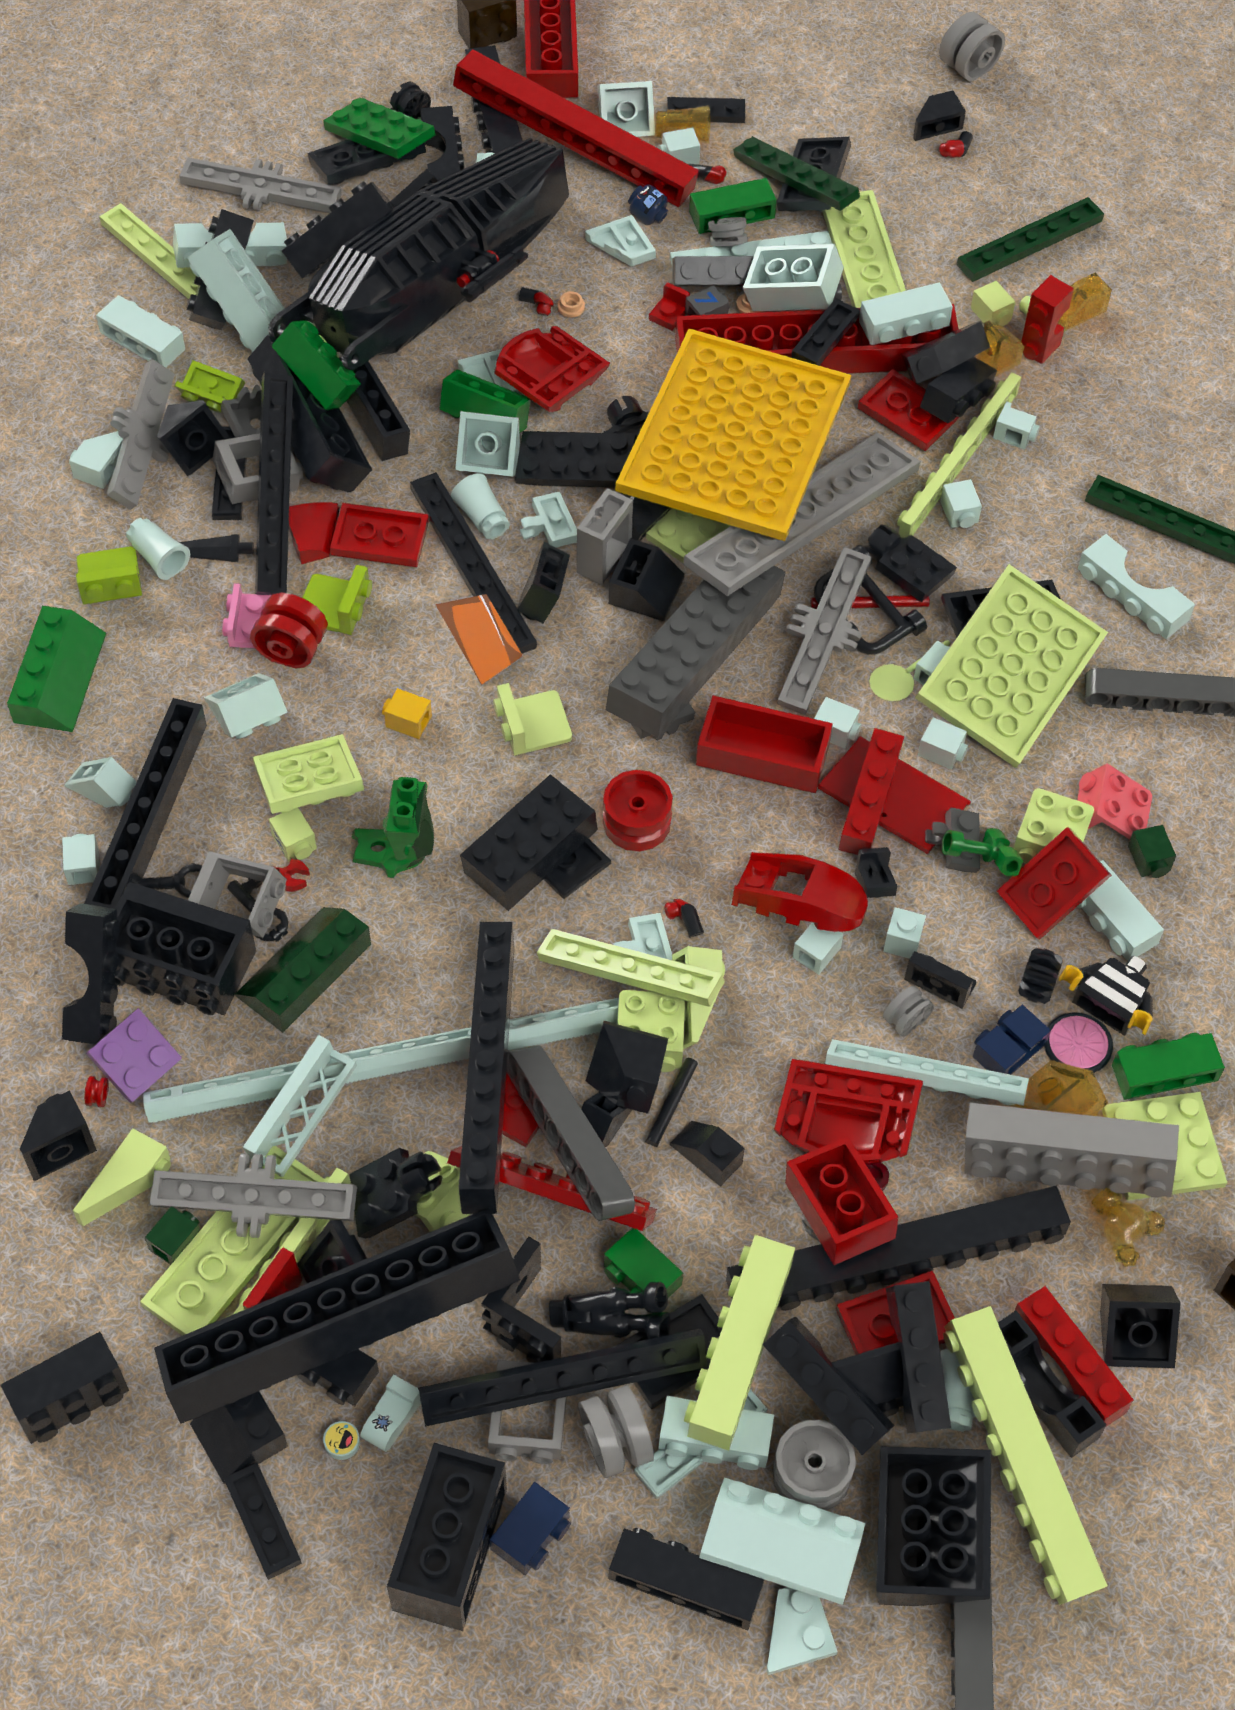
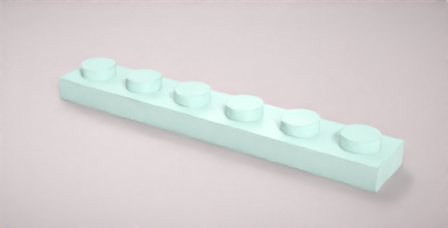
M822 231L750 241L734 246H713L670 252V261L672 265V258L675 256H754L757 247L832 244L829 232Z
M834 1039L831 1041L825 1061L827 1065L922 1080L923 1086L932 1087L936 1091H953L963 1093L970 1098L998 1100L1005 1105L1018 1104L1024 1106L1029 1078Z

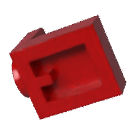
M667 282L663 287L662 299L649 313V320L673 331L676 327V316H685L686 297L690 296V293L681 287Z

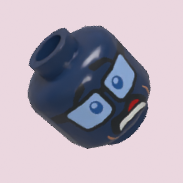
M650 184L644 187L638 186L628 200L630 213L645 225H651L655 221L660 224L669 212L666 209L668 204L667 197Z

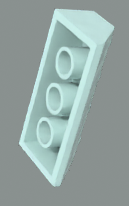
M231 229L199 248L188 256L187 259L190 262V268L197 277H201L207 286L206 290L209 296L214 301H217L223 309V315L227 322L234 325L239 332L242 344L253 352L263 339L269 335L268 324H270V321L285 308Z
M724 1477L699 1558L843 1605L866 1523Z

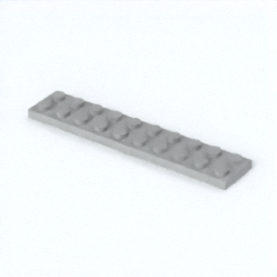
M877 432L813 473L786 541L730 526L686 554L683 565L723 594L729 596L917 472L921 461Z

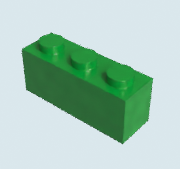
M767 178L690 193L689 213L698 234L712 232L709 230L708 225L710 221H714L717 224L718 219L742 217L746 218V224L774 219L777 199Z
M308 321L291 322L272 344V348L326 410L340 408L361 383L355 378L354 371L343 367V362L336 356V350L330 344L324 342L318 335V329Z
M457 369L443 379L439 410L449 413L454 418H460L461 411L519 418L520 434L527 428L531 399Z
M1190 1033L1181 1039L1172 1041L1160 1039L1142 1047L1129 1045L1117 1051L1112 1062V1068L1124 1100L1219 1081L1225 1068L1212 1033L1202 1035Z

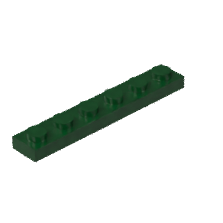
M753 136L733 149L734 156L741 162L839 211L860 198L858 187Z
M1087 197L959 256L957 266L974 282L1102 222L1104 213Z
M1097 475L1086 495L1085 502L1235 564V531L1101 475Z

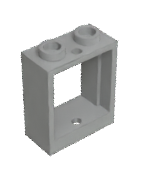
M260 433L215 441L213 462L232 504L258 499L259 475L243 478L236 460L259 456ZM291 445L290 492L298 490L300 479L303 478V470L301 464L295 461Z
M607 488L578 526V574L601 585L618 564L630 538H632V499Z
M208 851L188 901L215 909L229 874L262 881L264 883L248 920H250L253 935L263 938L267 928L272 924L273 913L279 899L285 892L287 879L275 867Z
M498 1360L496 1371L533 1363ZM567 1397L556 1400L552 1440L500 1435L502 1411L492 1412L488 1440L489 1454H495L497 1459L503 1461H514L517 1459V1456L531 1457V1461L538 1464H551L553 1459L561 1460Z

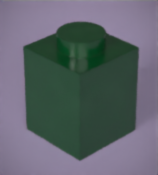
M1158 825L1133 831L1128 848L1140 876L1151 875L1153 878H1159L1171 871L1176 854L1164 826Z
M171 1206L145 1236L148 1249L171 1265L200 1231L199 1220L190 1212L183 1210L181 1213Z

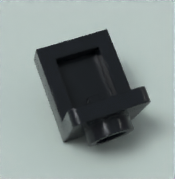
M888 847L860 849L858 852L855 876L863 887L867 898L896 896L897 884L888 866L891 855Z

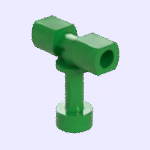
M987 829L982 842L964 839V834L959 831L947 830L942 840V852L944 855L958 857L962 852L980 854L985 862L989 863L994 860L999 870L1006 876L1019 875L1023 864V859L1014 848L1009 847L1010 841L1000 829Z

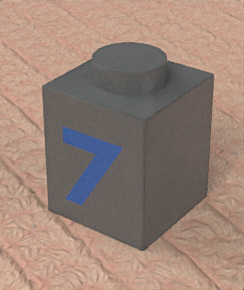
M713 285L686 297L685 316L728 314L730 303L726 295L721 294Z

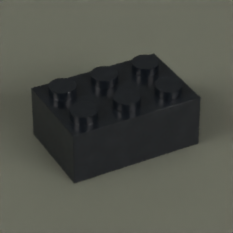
M100 1331L0 1384L31 1444L36 1441L43 1443L57 1435L58 1429L69 1423L76 1425L90 1417L91 1411L102 1405L109 1407L118 1403L124 1397L123 1394L129 1391L121 1370Z

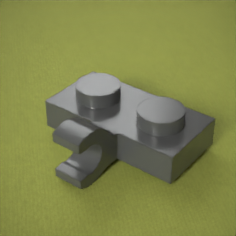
M951 807L945 813L946 824L933 822L932 830L927 829L925 831V842L929 844L942 845V840L947 830L962 832L964 839L980 842L979 813ZM962 852L958 857L946 855V868L977 873L980 870V854Z

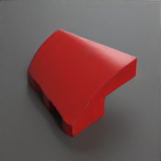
M313 502L289 506V530L301 565L330 557V546L335 531L337 513H339L338 503Z

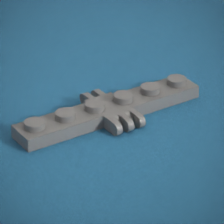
M188 157L179 175L180 184L241 195L243 208L249 209L253 202V210L260 211L263 204H269V201L331 213L328 208L338 201L342 195L341 187L281 176L283 164L276 163L274 170H272L273 162L266 161L263 167V161L256 159L250 170Z
M150 359L145 363L132 409L124 410L123 408L116 407L110 422L111 426L119 431L118 435L123 438L107 495L130 510L138 505L151 457L156 461L167 462L168 460L167 453L169 452L159 440L157 434L175 373L154 359Z
M843 547L817 609L803 604L796 605L794 611L798 614H792L790 621L793 624L787 625L786 632L804 640L779 695L778 705L806 715L832 652H842L843 648L849 651L856 650L858 644L854 641H859L862 634L852 629L853 624L846 621L871 563V556Z
M241 1153L237 1176L154 1171L150 1205L165 1208L172 1206L179 1209L232 1212V1222H237L236 1234L238 1237H246L248 1223H251L250 1237L259 1238L262 1224H268L270 1215L329 1220L341 1219L343 1221H353L357 1186L354 1184L274 1179L276 1169L275 1155H267L265 1168H262L263 1155L254 1154L250 1168V1155Z

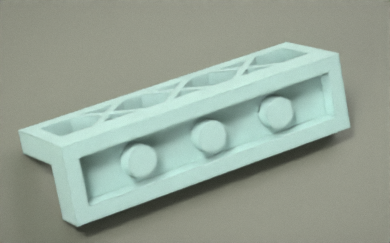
M318 1035L244 1144L243 1148L250 1155V1159L253 1158L254 1154H262L263 1166L265 1167V1156L271 1147L285 1143L287 1154L280 1165L276 1164L275 1173L283 1177L356 1068V1062L334 1050L329 1040ZM330 1059L345 1066L339 1076L325 1079L323 1070ZM332 1085V1087L328 1091L327 1086ZM323 1087L325 1097L322 1102L307 1107L305 1097L308 1092ZM314 1113L312 1117L309 1119L308 1114ZM304 1115L306 1126L302 1132L288 1135L286 1125L290 1119ZM283 1131V1135H284V1136H283V1137H279V1135H280L281 1132ZM295 1141L291 1147L290 1142Z

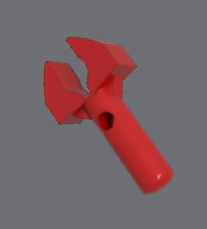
M291 859L288 866L284 868L275 867L287 879L285 891L295 892L307 886L306 880L291 877L295 873L310 876L308 867L301 860Z

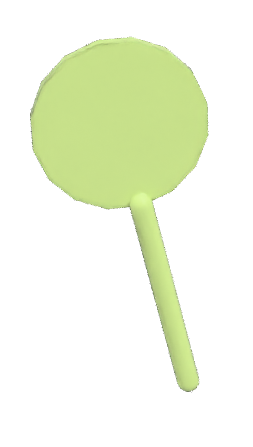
M946 640L942 644L949 646L950 641ZM918 661L906 669L894 664L882 665L876 668L870 676V688L875 695L884 700L900 701L907 698L914 688L913 676L910 673L916 669Z

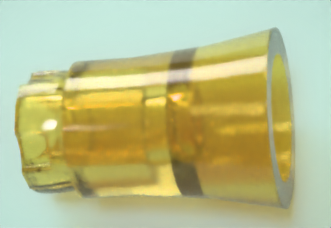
M710 105L688 109H667V112L657 111V138H662V134L665 132L693 128L698 141L710 143Z

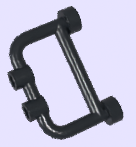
M857 545L852 549L870 556L869 552L862 545ZM834 568L821 576L814 586V597L818 604ZM865 574L861 586L897 628L874 643L866 642L862 637L859 641H854L858 644L856 648L858 651L867 655H875L885 651L911 632L918 636L927 630L926 620L919 611L914 609L905 616H902L869 575ZM851 622L853 624L852 629L859 631L856 625Z

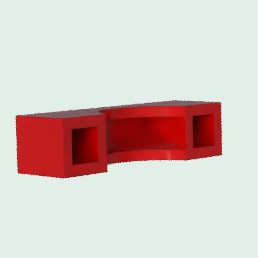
M874 728L841 834L838 850L858 855L860 849L872 848L905 736Z
M1044 1286L1017 1303L1015 1310L1038 1337L1040 1348L1047 1352L1060 1366L1074 1394L1084 1396L1107 1424L1106 1427L1125 1415L1134 1399L1048 1288Z

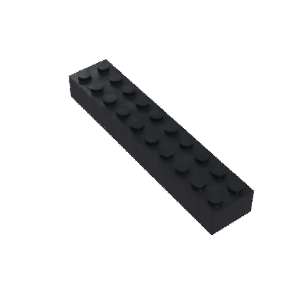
M489 1207L154 1347L166 1395L180 1424L222 1406L234 1403L262 1389H267L288 1378L300 1375L314 1367L338 1359L340 1356L359 1348L371 1345L392 1334L404 1331L418 1323L437 1317L463 1304L470 1303L496 1290L503 1289L520 1281V1277L509 1247Z

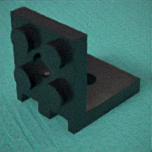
M528 1236L513 1258L520 1281L487 1294L481 1303V1306L485 1308L482 1313V1319L486 1321L483 1329L495 1335L497 1342L503 1348L511 1352L517 1349L527 1355L526 1360L528 1362L538 1363L561 1358V1336L514 1308L541 1270V1243Z

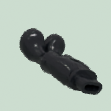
M650 1282L646 1285L644 1291L632 1294L628 1290L617 1287L606 1291L587 1292L576 1295L568 1294L564 1296L563 1300L549 1301L550 1324L552 1328H564L566 1332L610 1335L617 1338L625 1337L632 1331L644 1332L647 1334L648 1339L667 1336L670 1333V1314L663 1311L668 1305V1293L662 1282ZM630 1309H645L647 1312L651 1314L633 1315L631 1313H626L625 1311Z

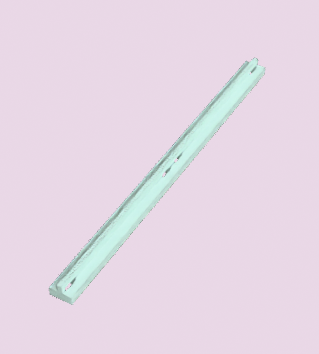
M619 998L510 1019L508 1050L532 1047L541 1043L548 1044V1042L552 1043L553 1041L556 1042L565 1038L572 1039L573 1037L576 1038L585 1034L600 1033L603 1021L618 1024ZM471 1027L341 1053L354 1060L357 1064L346 1083H353L362 1079L369 1080L378 1076L382 1077V1075L398 1074L407 1070H418L427 1066L447 1064L452 1061L467 1060L470 1051ZM330 1059L323 1070L325 1079L339 1076L345 1066ZM300 1061L144 1092L143 1104L148 1122L166 1121L175 1117L179 1118V1116H191L192 1114L204 1113L209 1110H220L221 1108H229V1106L233 1107L238 1104L245 1105L246 1103H254V1101L258 1102L263 1099H274L280 1093Z

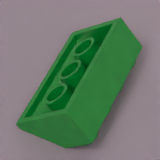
M42 605L7 702L13 723L73 732L106 637V632L73 610Z

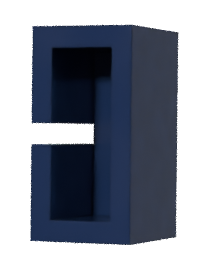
M1022 1004L1014 1012L1011 1010L1006 1011L998 1020V1026L991 1031L988 1029L984 1030L974 1041L976 1047L973 1058L986 1070L1012 1075L1044 1047L1051 1030Z
M534 1482L490 1538V1550L525 1576L531 1568L535 1571L538 1570L549 1554L545 1550L547 1545L553 1539L560 1541L571 1525V1522L568 1521L570 1518V1507Z

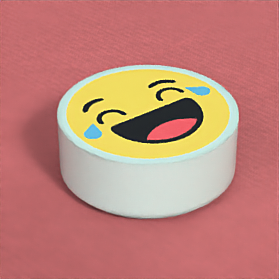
M338 1421L326 1429L323 1443L326 1452L332 1458L345 1460L352 1457L358 1451L360 1437L357 1428L353 1424L346 1421Z

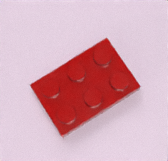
M894 369L858 401L857 409L923 451H926L959 419V417H956L950 423H946L920 408L926 389Z
M342 502L330 546V553L332 556L418 567L429 524V515Z
M1066 827L1020 869L1019 875L1012 876L997 892L1037 939H1041L1112 875L1071 828Z
M933 1271L837 1304V1314L855 1355L898 1342L896 1332L891 1325L886 1288L894 1285L930 1282L939 1345L945 1343L943 1334L946 1330L944 1326L955 1319Z

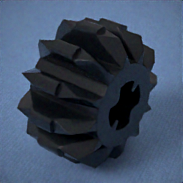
M1045 948L1033 949L1018 989L1020 996L1035 1003L1046 1004L1049 1002L1063 963L1062 957L1055 954L1054 951Z

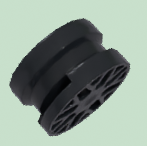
M411 81L405 82L400 85L402 89L398 93L394 91L390 100L392 105L390 109L418 119V117H421V108L430 107L431 97L427 92L422 91L416 83Z

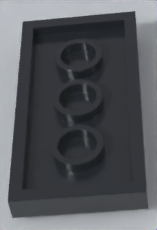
M850 136L798 139L793 156L841 179L851 148ZM785 183L782 185L776 202L778 211L831 210V206Z
M348 139L309 152L308 158L310 164L325 182L331 185L340 184L345 179L354 176L366 175L369 171L378 168L390 167L393 163L405 159H414L418 155L426 153V147L424 142L397 159Z
M523 431L515 474L516 484L615 488L616 481L636 441V434Z

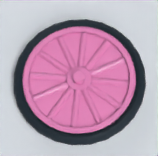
M1077 1012L1066 1013L1055 1018L1049 1024L1048 1028L1051 1030V1033L1044 1048L1050 1060L1063 1071L1075 1075L1093 1074L1106 1066L1111 1059L1113 1052L1111 1034L1106 1026L1093 1016Z

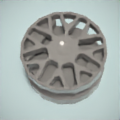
M746 218L718 219L717 224L714 221L708 223L709 230L712 231V236L710 237L711 246H734L748 241L747 233H744V228L747 226Z
M914 985L903 990L890 1002L883 1013V1018L889 1024H894L896 1026L895 1030L904 1037L911 1033L912 1028L915 1030L918 1025H922L927 1020L935 1005L928 998L924 999L922 992Z

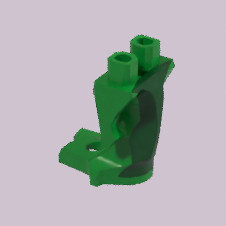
M399 777L398 780H393L388 813L382 823L383 829L355 828L352 831V839L358 842V846L353 854V863L382 868L388 878H394L397 873L418 866L422 863L425 856L432 854L434 827L427 804L426 793L428 785L426 782H420L418 779L411 777ZM375 845H381L385 847V849L380 852H375L371 849V847Z

